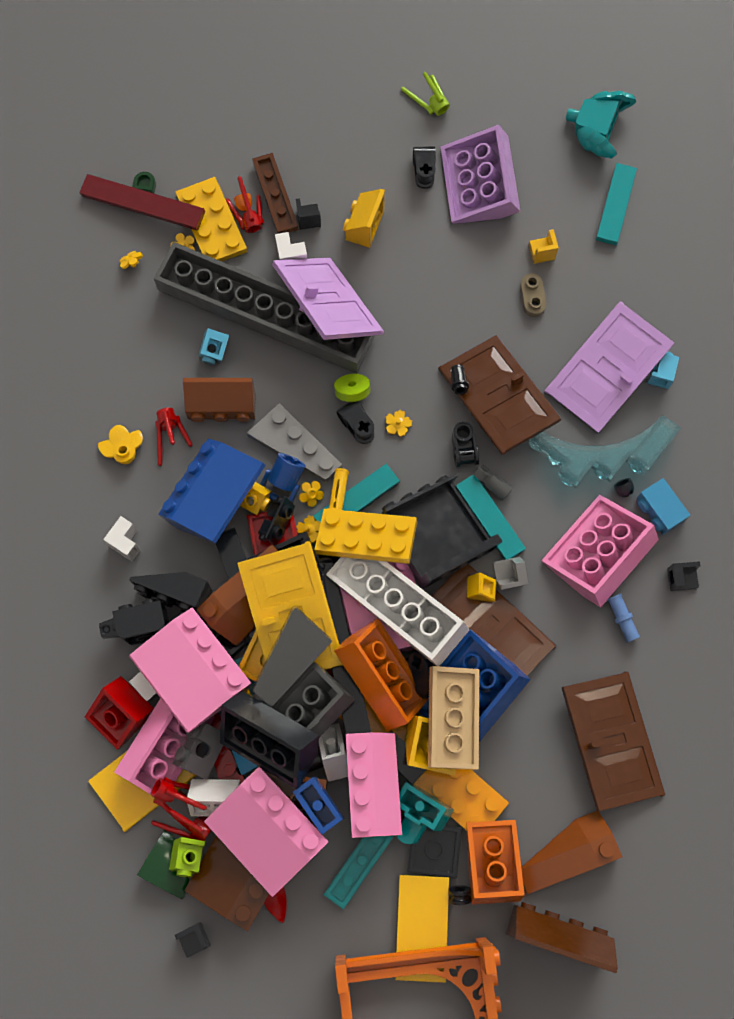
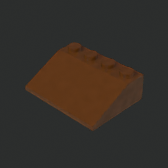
M217 835L200 863L199 872L192 876L184 890L247 932L269 895L265 888Z
M524 902L521 903V906L514 905L506 935L617 973L615 940L607 936V930L594 926L593 931L583 928V922L571 918L568 923L559 920L560 914L545 910V914L535 912L536 906Z

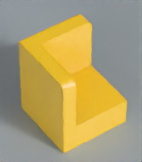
M554 229L548 231L546 238L529 242L534 264L555 260L559 247Z

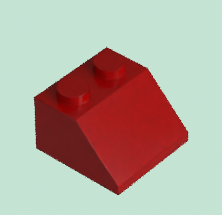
M120 676L101 689L86 713L85 718L119 750L145 724L154 708Z

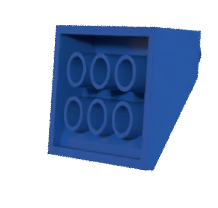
M207 439L201 446L195 459L189 464L188 470L182 479L176 484L168 500L164 502L158 515L176 529L216 544L266 465L222 442Z
M469 629L468 633L441 664L442 667L479 669V742L531 680L514 663L471 629ZM429 699L419 710L425 718H429Z

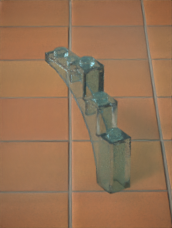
M662 415L651 427L639 435L616 444L605 446L577 445L551 437L545 432H541L527 441L535 451H541L548 456L547 459L552 464L560 465L561 468L557 475L560 476L561 481L568 486L572 485L576 488L591 468L595 470L594 472L598 477L604 480L607 479L609 482L625 462L636 473L645 475L681 428Z

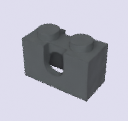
M202 723L191 732H186L188 738L184 746L179 747L176 751L172 764L207 780L223 745L220 743V730L207 723Z

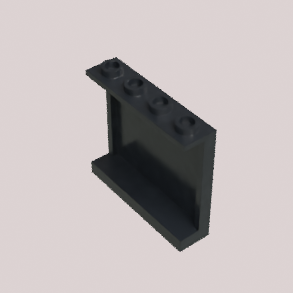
M457 473L450 477L447 475L442 476L435 482L436 484L432 486L426 484L418 490V493L412 494L410 492L404 495L399 502L394 503L392 501L382 508L383 512L381 514L417 518L410 564L407 565L423 589L489 554L503 542L498 534L490 537L453 483L458 477Z

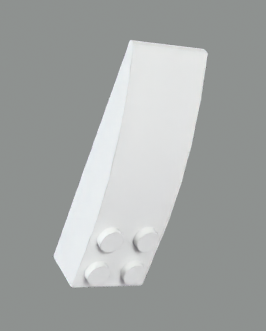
M340 557L326 574L346 593L436 666H440L469 631L464 621L386 561Z

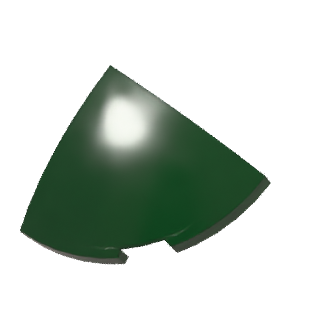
M164 830L137 876L183 899L186 893L184 890L189 883V878L177 876L176 871L169 870L173 841L176 838Z

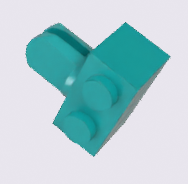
M405 782L399 793L400 809L405 811V817L401 822L402 835H397L402 843L417 844L427 826L434 831H442L454 809L415 784L412 785Z

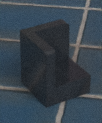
M300 198L296 199L300 230L321 227L318 204L301 206Z
M700 561L673 563L668 567L670 591L697 589L699 587L697 569L701 566Z
M201 922L175 934V938L180 940L187 958L211 946Z

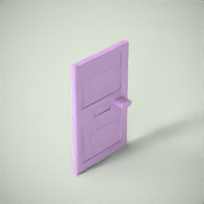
M331 258L273 260L272 266L299 303V310L305 312L323 340L384 334L381 326Z
M620 301L544 392L552 396L599 434L671 349L674 342Z

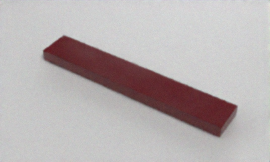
M89 174L86 175L79 192L83 197L198 231L206 212L204 208Z

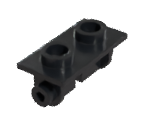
M277 497L276 500L272 501L267 515L273 519L272 521L264 519L258 531V539L264 542L268 540L274 546L278 545L284 535L289 519L293 516L295 505L287 497Z

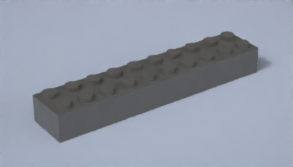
M175 242L172 243L154 277L157 290L354 373H358L375 337L374 335L323 340L305 312L299 310L300 305L289 289Z

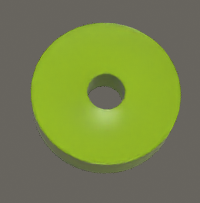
M361 374L341 376L334 383L335 395L338 399L345 402L360 401L370 394V381Z

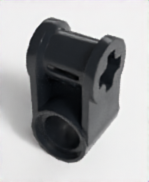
M435 146L413 147L415 182L422 189H428L434 184L436 170Z
M358 401L349 402L336 411L342 424L350 431L357 442L368 444L373 440L374 423Z
M459 422L455 425L452 433L455 466L457 468L462 464L470 463L479 465V452L473 426L468 422ZM464 430L468 433V437L460 438L457 432Z
M416 651L410 654L408 665L413 676L417 694L422 699L429 698L430 667L436 665Z

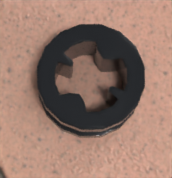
M456 885L448 889L451 895L449 897L450 904L466 905L471 902V897L468 896L471 893L470 887Z

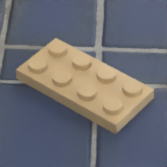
M430 667L428 768L479 769V669Z

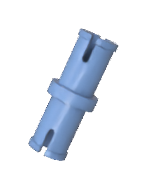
M622 594L609 598L608 602L616 617L614 619L615 623L619 624L626 643L639 638L640 635L632 620V612L629 613Z

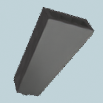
M296 606L291 609L253 686V692H255L253 697L264 704L267 703L271 708L332 642L331 638Z

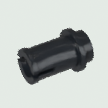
M454 365L450 370L453 381L451 388L457 395L465 394L469 388V383L465 377V368L462 365Z

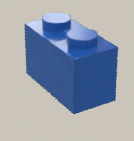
M312 777L297 790L293 791V794L321 834H324L344 819V816L317 777Z

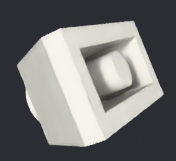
M337 723L331 725L319 738L321 757L328 782L348 777L347 753L340 725Z

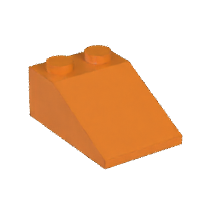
M516 820L467 822L471 905L521 902L525 894Z

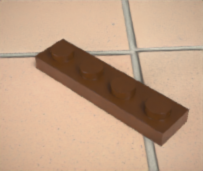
M273 153L252 158L277 234L299 230Z

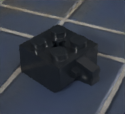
M156 599L144 600L142 605L133 606L132 604L122 605L118 607L119 610L112 611V619L99 623V629L103 639L122 638L131 646L142 644L169 623L167 609L161 601H156Z

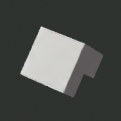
M289 232L275 234L279 260L307 259L305 242L291 244Z
M120 516L103 540L110 548L131 562L140 552L136 543L131 541L137 532L136 528L131 522Z

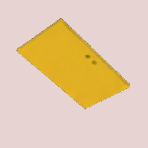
M126 752L88 781L124 832L159 806L153 803L154 797L114 773ZM183 769L176 782L187 784L197 775Z

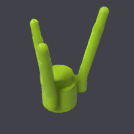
M426 72L423 73L424 78L434 93L429 98V105L405 87H401V91L425 108L430 115L435 113L437 116H440L450 107L434 75L429 77Z

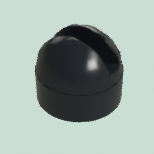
M631 478L622 479L614 485L616 492L621 497H629L634 492V484Z

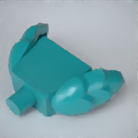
M602 91L590 99H585L580 110L569 108L566 114V121L575 123V135L580 145L586 151H591L599 157L612 159L617 155V152L609 143V138L618 114L636 103V98L633 94L623 91Z

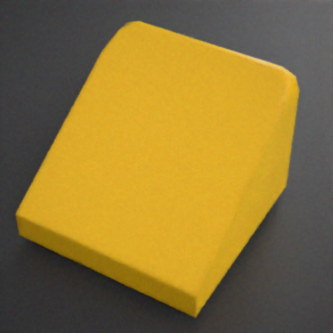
M480 572L468 577L467 598L495 602L496 579Z

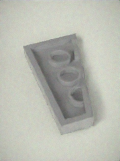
M280 403L247 432V436L263 443L267 448L299 459L305 464L304 469L325 482L335 474L336 468H342V464Z

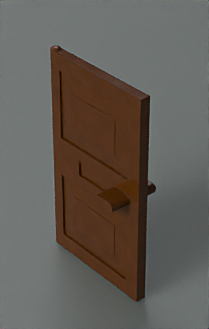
M497 335L438 367V370L451 386L453 383L450 372L451 367L454 365L464 366L469 388L465 394L458 395V397L501 455L561 421V417Z
M469 564L457 570L432 597L464 621L469 629L473 630L514 663L527 676L551 650L556 648V645L497 590L495 602L467 598V579L478 572Z
M625 671L622 674L562 687L597 812L657 796H665L629 672Z

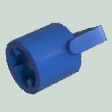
M279 453L272 469H267L260 485L265 487L267 481L282 490L292 492L289 500L293 503L300 489L297 483L305 468V464L293 456ZM271 492L269 499H271L272 502L280 496Z

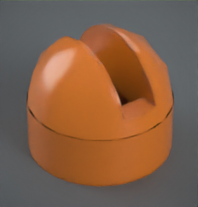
M247 193L250 206H252L251 195ZM242 194L234 197L236 207L241 211H247Z

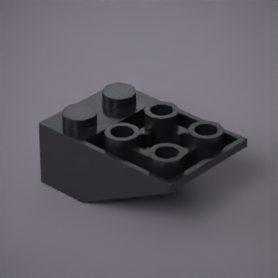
M187 572L135 576L129 579L134 585L133 589L138 591L137 594L151 599L153 596L160 600L163 605L170 608L175 605L181 609L182 613L193 608L200 615L197 609L212 592L207 580Z

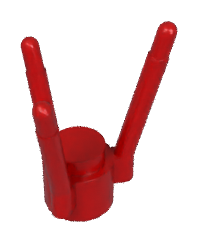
M238 176L240 190L247 210L243 214V218H241L228 198L226 202L238 220L241 230H246L247 233H255L261 230L264 224L261 196L259 194L256 196V213L254 210H251L242 177Z
M170 407L160 409L156 413L158 418L155 424L157 428V457L159 466H162V429L167 431L170 444L174 445L175 441L172 430L177 425L188 446L192 447L193 445L181 423L180 416L175 415L174 409Z
M164 777V779L159 778L152 788L151 796L154 797L153 803L161 806L169 814L173 809L166 802H172L174 798L205 811L207 809L205 805L177 793V789L174 788L178 787L189 790V784L172 781ZM171 815L183 827H185L187 830L189 829L188 825L177 819L175 816Z
M178 791L179 794L186 796L182 791ZM171 810L170 814L188 825V831L191 833L154 820L151 822L153 826L195 840L205 841L211 832V829L204 822L208 817L198 816L200 820L195 818L192 822L175 810Z

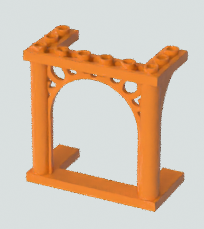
M486 937L475 938L476 942L354 958H346V954L337 955L335 970L342 1019H353L349 983L416 974L437 975L455 984L469 1000L475 1019H479V1017L498 1019L497 1013L502 1012L500 997L495 996L494 986H498L496 966H500L499 951ZM456 966H461L457 972V976H452L450 974V968L457 970ZM469 969L477 970L476 981L470 986H465L462 983L464 973ZM481 985L478 991V995H481L480 999H474L473 990Z

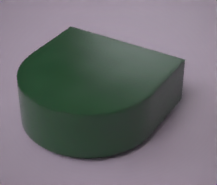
M140 172L134 177L132 187L155 193V178L149 172Z

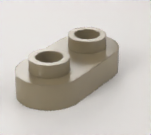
M527 274L522 278L520 284L523 309L527 315L539 317L546 308L543 281L537 274ZM533 281L536 285L532 286L528 282ZM536 301L539 303V305L535 306L532 304V302Z

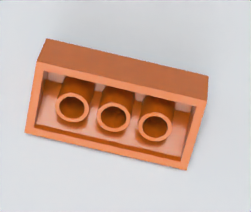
M378 618L346 638L334 650L387 731L408 724L429 699H422L417 694L407 661Z

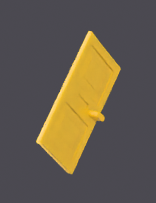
M310 541L237 563L265 661L291 609L296 606L332 640L327 648L316 658L315 662L324 670L343 666L334 652L339 646V641Z

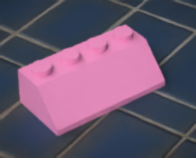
M161 698L114 771V773L151 794L152 788L159 778L164 779L166 777L172 781L177 780L183 769L172 763L175 759L176 751L179 747L184 746L188 738L185 729ZM212 716L211 718H209L208 720H206L204 723H207V724L210 725L211 722L213 721V719H214L215 717Z
M370 732L346 734L352 838L402 835L395 733Z

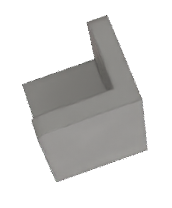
M521 557L493 563L496 585L501 590L528 584L525 561Z

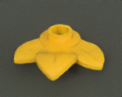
M115 425L109 432V440L99 442L98 448L104 457L114 458L118 463L124 465L130 464L135 459L136 449L143 442V436L140 430L129 434L124 426Z

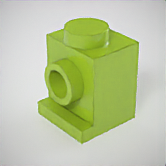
M184 837L175 839L173 841L169 870L176 871L177 876L188 878L192 874L198 873L205 841ZM187 853H190L189 862L186 860Z

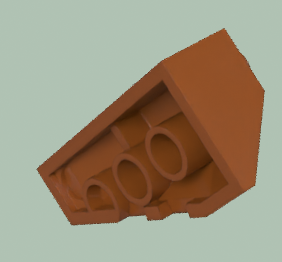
M271 545L259 556L273 553L278 550L274 547V545ZM240 571L213 592L197 609L212 629L236 646L255 628Z
M594 811L575 819L521 867L523 886L527 894L623 857L612 831L601 814Z

